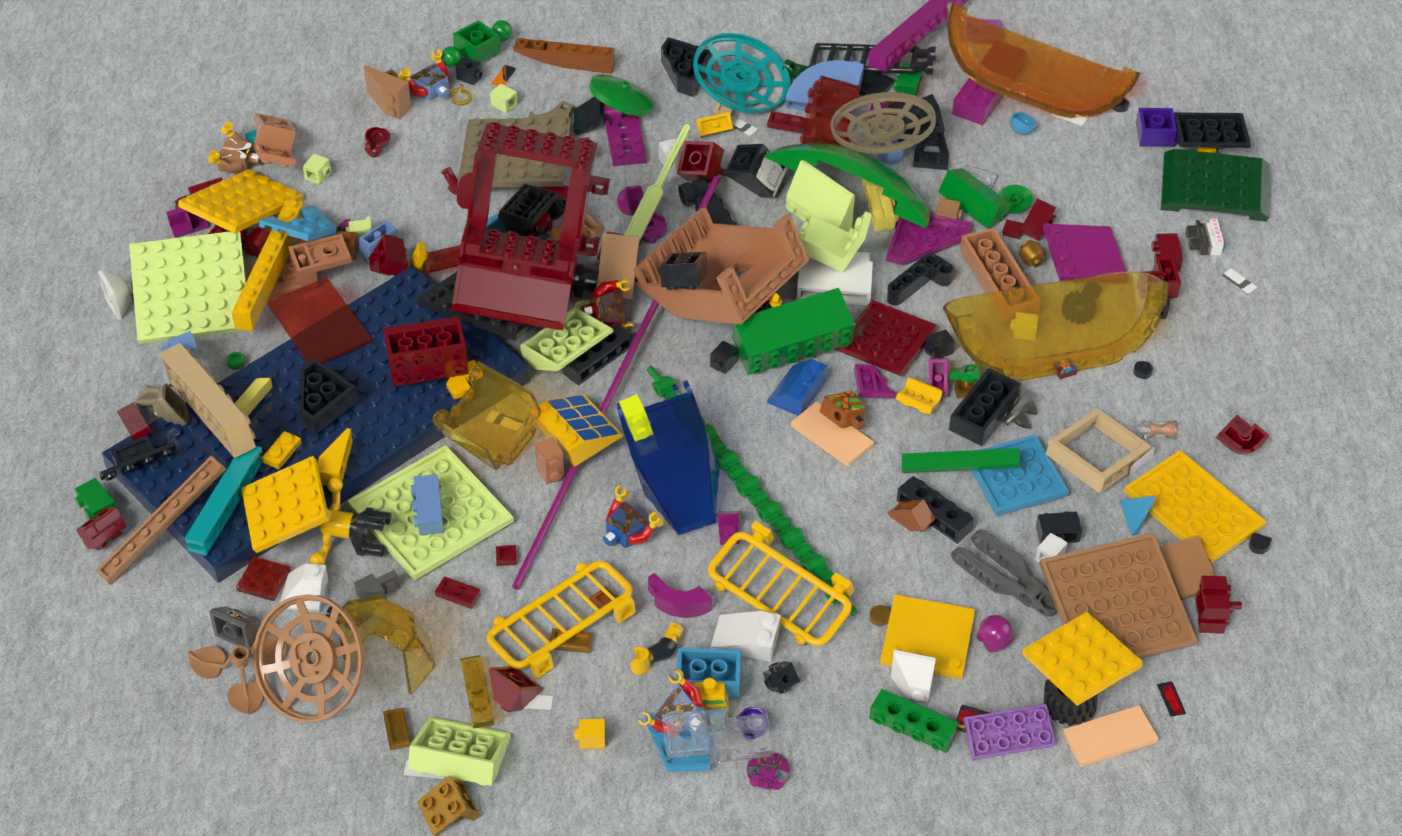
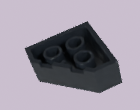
M668 37L661 46V63L676 91L693 96L700 86L693 68V59L699 46ZM704 49L698 59V64L704 67L707 66L709 59L712 57L708 49ZM699 71L704 81V79L706 78V74Z
M315 358L301 368L299 404L301 423L303 427L316 435L358 402L356 387Z

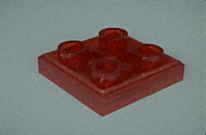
M253 556L239 580L236 590L275 601L288 574L291 572V568L287 565Z

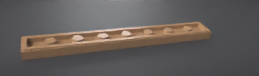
M211 455L95 571L111 585L226 468Z

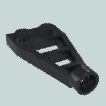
M944 132L938 134L939 139L926 138L917 144L914 150L913 167L938 170L948 169L949 151ZM926 145L938 146L940 152L924 151Z

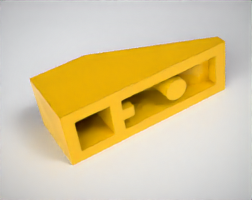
M347 428L319 456L317 465L322 485H327V482L332 477L343 480L353 443L351 429Z

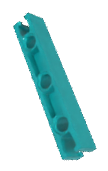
M255 446L256 448L232 460L185 537L186 543L190 544L187 546L188 551L207 556L242 498L241 488L251 483L263 463V456L259 455L262 453V447Z

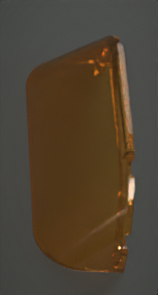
M953 2L946 4L948 40L953 56L963 72L985 89L1054 115L1078 118L1092 117L1104 113L1122 101L1128 92L1133 89L1141 74L1126 67H1123L1122 71L1103 66L967 15L968 8Z

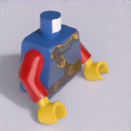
M619 485L615 489L617 498L613 500L605 520L607 534L603 536V540L608 546L618 542L624 548L644 544L654 533L655 527H661L664 521L656 512L652 513L648 519L627 501L622 502L623 499L628 498L629 491L625 489L624 493L620 495L623 487Z

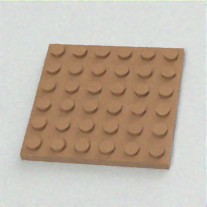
M1154 533L1040 560L1039 565L1062 625L1088 612L1140 659L1194 646L1198 643Z

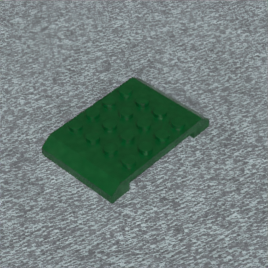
M1183 149L1166 151L1163 156L1160 210L1178 212L1179 208L1243 214L1249 215V220L1267 222L1270 164L1263 158Z

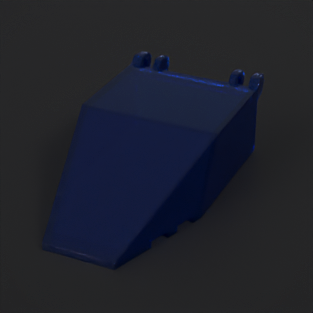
M687 380L683 381L687 393L679 395L678 386L674 384L672 386L676 397L644 407L653 435L636 442L627 425L620 403H617L618 415L644 495L654 505L655 509L661 513L677 535L716 523L718 477L720 475L700 411Z

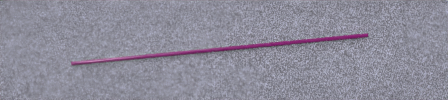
M714 176L697 211L701 208H707L720 181L718 176ZM654 299L599 408L603 415H605L659 306V303ZM580 464L575 467L571 465L512 584L514 589L519 590Z

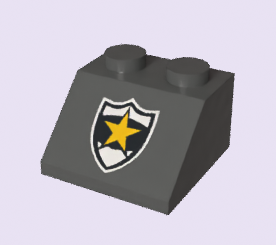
M227 606L211 609L209 613L215 636L234 645L245 646L250 651L252 644L255 642L261 621L255 616H248L238 609H232Z

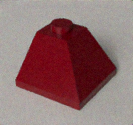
M510 666L490 667L489 669L494 700L506 712L511 713L523 710L543 690V687L518 669Z

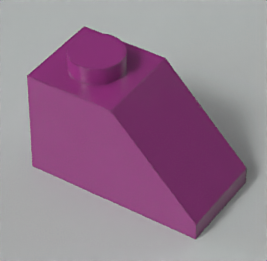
M929 358V385L943 391L942 397H948L949 358Z

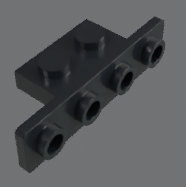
M148 435L111 449L110 453L116 466L101 471L100 479L109 481L116 478L121 472L129 473L135 470L138 465L151 464L155 461V458L160 456L163 458L168 457L176 450V444L171 442L154 449Z

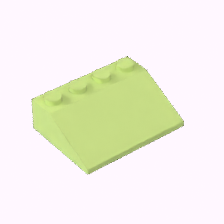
M801 160L786 196V209L802 221H808L812 215L849 232L853 222L855 195L806 161Z
M574 307L567 312L563 331L544 328L520 345L523 361L535 370L559 371L611 334L613 329Z
M429 716L410 745L408 769H413L420 773L436 774L439 777H448L450 775L460 781H470L482 786H491L498 775L511 733Z

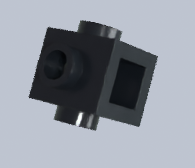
M792 662L772 663L768 666L769 669L763 672L766 687L770 691L779 694L791 690V686L800 682Z

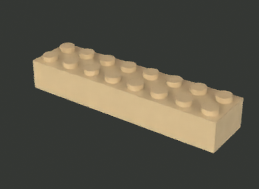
M179 343L159 353L171 385L234 458L256 448L253 441L255 435L252 429L249 428L251 422L247 414H242L239 405L233 403L230 395L225 394L222 386L217 385L212 375L209 376L204 366L201 367L196 357L193 358L188 348L185 349Z

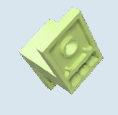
M865 211L862 217L857 218L854 225L855 228H851L849 232L811 215L808 221L803 222L800 229L801 232H798L808 257L843 272L864 242L872 214Z

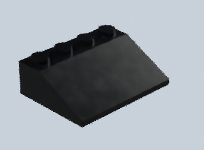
M1174 112L1177 129L1175 141L1180 147H1251L1243 113Z

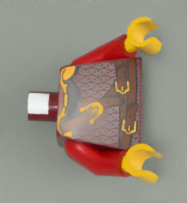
M624 277L621 279V282L618 280L602 282L593 293L589 294L590 304L582 305L581 311L609 327L615 323L620 324L626 330H628L627 326H635L633 322L623 323L626 322L623 291H628L631 286H625L623 283L628 282L629 279Z

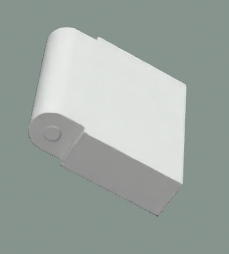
M856 252L843 272L808 257L809 261L799 270L797 300L839 288L846 304L868 305L871 298L873 265L869 258L870 252Z

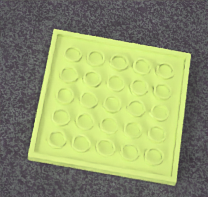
M240 231L237 233L223 232L129 244L138 344L167 341L191 331L193 337L245 331L235 330L232 310L246 283Z
M446 445L347 501L348 506L355 514L363 512L366 507L374 508L376 511L392 513L390 525L385 524L383 531L369 530L414 580L514 522L513 516ZM438 474L444 533L419 535V527H414L413 516L417 515V512H413L412 500H416V496L412 497L411 485H414V476Z

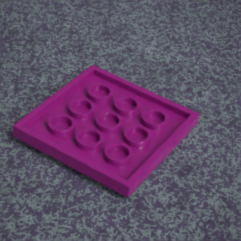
M1044 224L1042 229L1060 282L1127 284L1129 278L1111 226Z

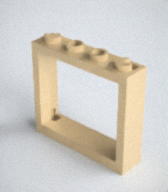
M1097 408L1091 413L1088 412L1081 420H1076L1069 428L1063 429L1056 437H1051L1047 443L1046 455L1098 493H1101L1127 475L1131 470V466L1149 452L1152 446ZM1093 426L1130 451L1128 455L1103 472H1100L1065 447L1066 444Z

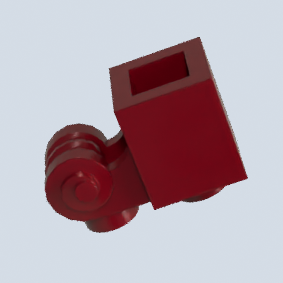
M257 227L250 235H247L246 229L240 231L242 249H245L252 256L259 257L270 232L260 227Z

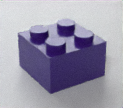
M1138 108L1136 128L1139 146L1174 147L1177 129L1173 108Z

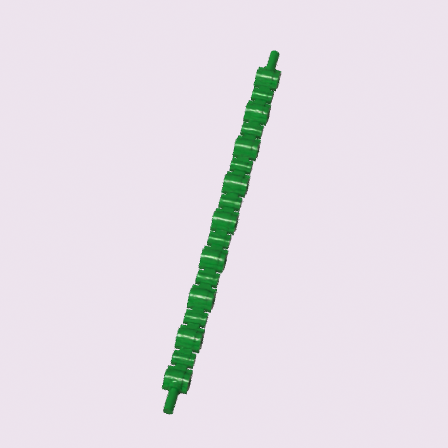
M653 366L647 367L646 371L655 380L651 385L657 396L664 397L677 420L685 421V425L692 431L697 444L702 445V447L705 446L707 452L713 456V460L719 470L726 471L729 479L734 481L738 493L744 497L749 496L748 500L751 505L756 507L755 510L759 518L767 524L770 523V527L777 534L782 546L788 550L793 549L792 553L795 558L801 560L800 564L803 569L833 587L831 578L834 573L830 569L827 570L829 566L826 564L824 557L821 554L818 555L817 552L814 553L811 545L806 542L802 531L798 527H790L791 523L788 518L783 516L780 505L776 501H768L769 497L766 492L761 490L762 487L759 485L758 479L754 475L748 474L733 450L726 449L724 442L719 439L715 428L709 424L705 425V421L702 416L698 415L694 403L688 399L685 400L673 378L668 377V375L665 377L660 376ZM824 592L827 600H829L831 596ZM834 599L831 602L834 605L837 603L842 604L840 601ZM852 604L850 615L855 616L858 610Z

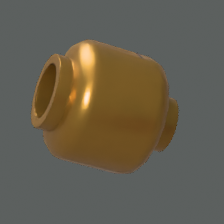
M1028 240L1020 246L1019 256L1027 267L1034 266L1036 268L1043 264L1046 253L1038 241Z

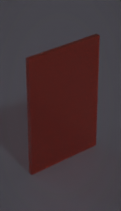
M328 277L267 301L268 307L307 364L314 358L324 363L372 342L371 337Z

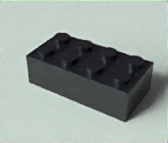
M706 252L670 253L660 264L661 287H666L667 290H676L678 287L684 286L685 289H696V286H699L708 274Z
M988 368L951 414L949 431L983 446L1019 400L1022 383Z

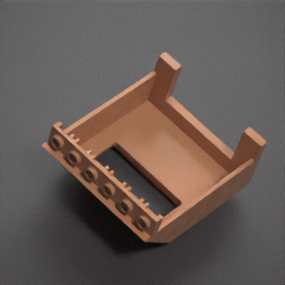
M701 208L639 263L633 271L638 279L635 285L677 318L742 325L809 261L794 221L789 214H785L774 224L775 228L713 224L707 208ZM670 253H707L708 274L700 285L696 286V289H685L684 286L678 287L676 290H667L666 287H661L660 264ZM747 271L740 279H738L737 274L739 272Z

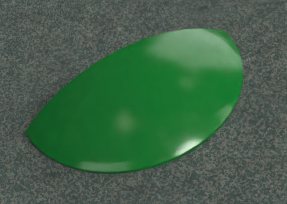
M804 143L776 148L764 155V158L794 171L797 170L801 160L815 166L823 161L884 188L882 195L898 201L893 214L924 228L929 223L930 213L920 194L898 172L866 153L839 145Z

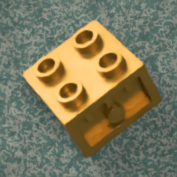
M450 775L417 802L432 834L435 836L439 835L460 817H466L475 821L481 816L464 782Z

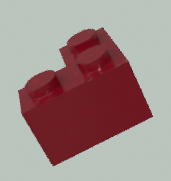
M383 234L368 258L370 271L387 276H396L403 272V270H406L408 260L406 259L404 239Z
M1156 257L1153 271L1141 272L1138 288L1142 300L1147 299L1148 291L1163 290L1167 291L1168 298H1178L1181 280L1174 257Z

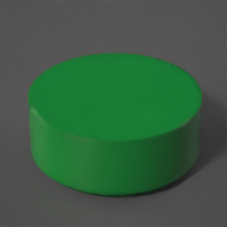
M232 352L226 358L227 366L232 370H239L246 365L245 355L241 352Z

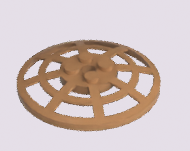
M305 594L293 596L277 604L262 621L255 638L253 665L258 686L268 703L277 712L297 722L323 721L340 713L357 693L364 671L363 643L353 619L339 604L320 595ZM304 601H320L333 607L330 618L322 614H309ZM291 605H297L301 616L290 621L284 629L273 624L275 619ZM339 614H342L354 634L355 643L349 644L345 632L337 624ZM311 620H320L327 623L324 633L314 632ZM303 622L306 633L295 638L290 632ZM334 629L340 635L344 646L335 648L334 643L330 639ZM268 632H271L279 637L275 652L276 663L264 665V645ZM286 641L292 647L290 650V660L283 661V648ZM358 651V670L353 685L348 679L352 662L351 653ZM312 652L316 654L315 663L310 658ZM346 654V665L342 674L336 668L337 656ZM292 668L294 674L299 678L295 686L289 681L285 669ZM277 671L282 684L290 692L283 702L272 691L266 677L267 673ZM332 676L339 683L325 694L324 681ZM306 683H316L317 696L301 692ZM344 687L349 692L345 701L336 709L326 713V700L335 696ZM296 698L306 702H318V715H303L291 710L289 707Z

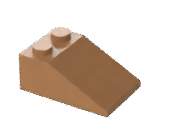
M365 65L364 74L367 94L385 114L401 119L411 108L408 81Z

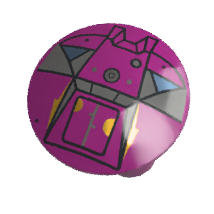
M759 753L752 757L747 765L749 782L754 787L779 790L789 778V764L784 757L777 753Z

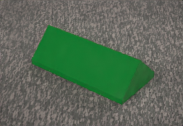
M963 168L948 170L938 191L946 199L960 202V209L986 229L992 228L1013 208L1010 202Z

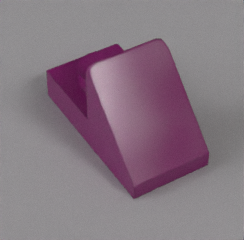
M717 511L720 545H724L734 533L739 532L738 511Z

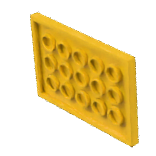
M247 169L179 200L178 207L226 230L237 233L258 223L259 219L271 217L279 213L286 200L303 201V194L298 193L295 189L287 188L279 182H274L266 176H261L253 170Z
M1181 450L1125 486L1124 492L1131 498L1154 496L1156 500L1148 513L1180 540L1198 535L1210 564L1217 561L1251 537L1252 533L1258 532L1266 525V521Z

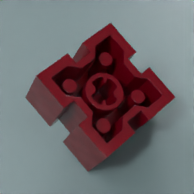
M1201 576L1199 590H1197L1195 597L1199 633L1224 634L1225 627L1229 626V614L1233 613V609H1242L1241 601H1230L1229 599L1231 596V585L1227 584L1226 576Z

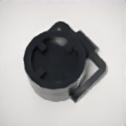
M583 264L577 265L573 286L575 298H582L584 290L594 292L599 269L586 267Z

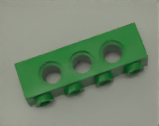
M882 688L870 707L869 719L873 720L876 724L891 728L896 733L907 735L913 740L925 743L938 751L947 753L957 735L959 722Z

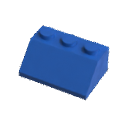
M813 359L794 364L768 398L767 403L799 416L807 409L825 384L828 365Z

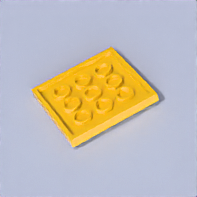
M894 594L880 664L892 666L894 650L934 657L936 658L934 675L962 680L975 609Z

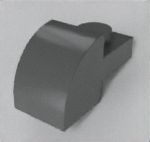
M395 570L378 578H375L371 573L354 582L356 595L361 601L365 597H370L377 604L386 602L385 594L391 593L400 587L398 574Z

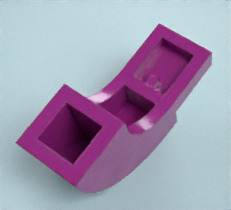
M655 573L648 576V591L655 598V607L662 612L675 617L692 618L712 611V597L700 586L689 591H677L666 585Z

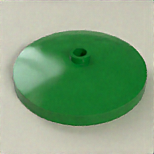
M605 74L595 75L590 80L589 90L609 107L636 116H646L652 112L654 107L653 99L637 85L622 78Z

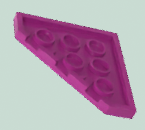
M930 214L929 223L924 228L900 217L886 256V261L905 265L922 258L928 253H935L961 242L963 235L970 234L972 222Z

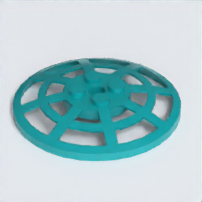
M737 33L716 34L704 40L695 53L693 68L697 81L710 97L732 110L750 114L772 111L783 103L790 88L789 72L785 67L782 70L784 64L782 59L769 46L750 36ZM725 41L736 42L735 50L717 52L712 45ZM742 43L756 48L764 53L766 57L759 61L752 55L742 52ZM708 48L712 57L709 59L707 66L704 67L698 64V59L703 50ZM735 56V60L725 62L722 57ZM742 58L751 61L755 65L752 67L748 63L743 62ZM715 61L722 67L720 72L711 70L712 64ZM770 61L778 68L783 81H773L770 72L765 67ZM759 70L764 73L767 81L760 80L757 73ZM699 71L706 74L713 88L712 90L705 84ZM711 76L719 78L722 86L717 87ZM758 86L767 87L764 96L756 92ZM773 87H783L782 95L777 103L768 100ZM728 90L736 94L737 99L731 98L723 92ZM718 94H719L720 96H722L723 98H725V99H727V100H729V101H731V102H733V103L738 104V106H737V105H734V104H732V103H730V102H727L726 100H724V99H722L721 97H719ZM751 95L757 100L744 101L743 96ZM760 103H763L768 106L765 108L754 109L745 108V105H757Z

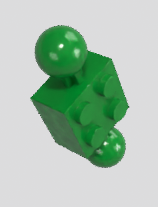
M478 20L453 33V46L446 47L442 51L441 61H444L446 67L454 68L460 62L462 56L482 62L500 52V41H506L511 37L513 32L512 26L505 20H499L490 29Z

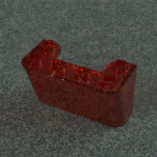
M822 75L817 81L815 80L813 87H810L807 93L809 102L805 106V113L807 114L802 123L804 132L800 136L799 143H823L842 146L834 139L831 133V120L839 108L858 98L860 86ZM843 117L838 123L837 131L847 132L850 120ZM839 136L840 138H842V139L845 140L846 142L851 143V140L849 139V137Z

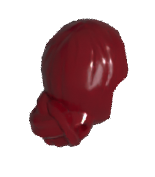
M379 127L367 129L365 132L366 143L364 150L370 157H378L383 148L389 144L391 139L390 132L385 128Z

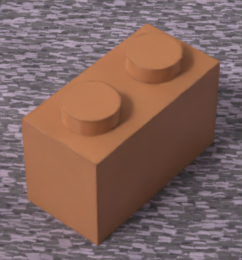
M551 437L535 443L537 470L546 485L563 479V452L554 438Z

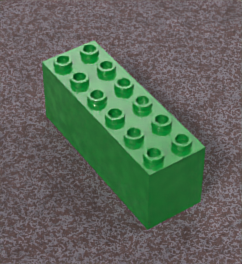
M836 288L753 313L742 325L733 324L732 339L738 348V354L747 375L758 374L769 368L775 369L785 363H794L801 358H811L815 354L827 353L834 348L850 345L853 341L855 323L840 289Z

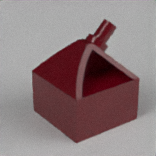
M684 141L677 174L686 181L704 178L706 182H712L714 176H726L724 174L726 169L721 168L724 149L715 142Z

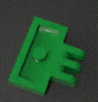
M982 363L953 368L950 370L948 378L950 380L961 379V381H966V383L976 382L977 379H980L983 371Z

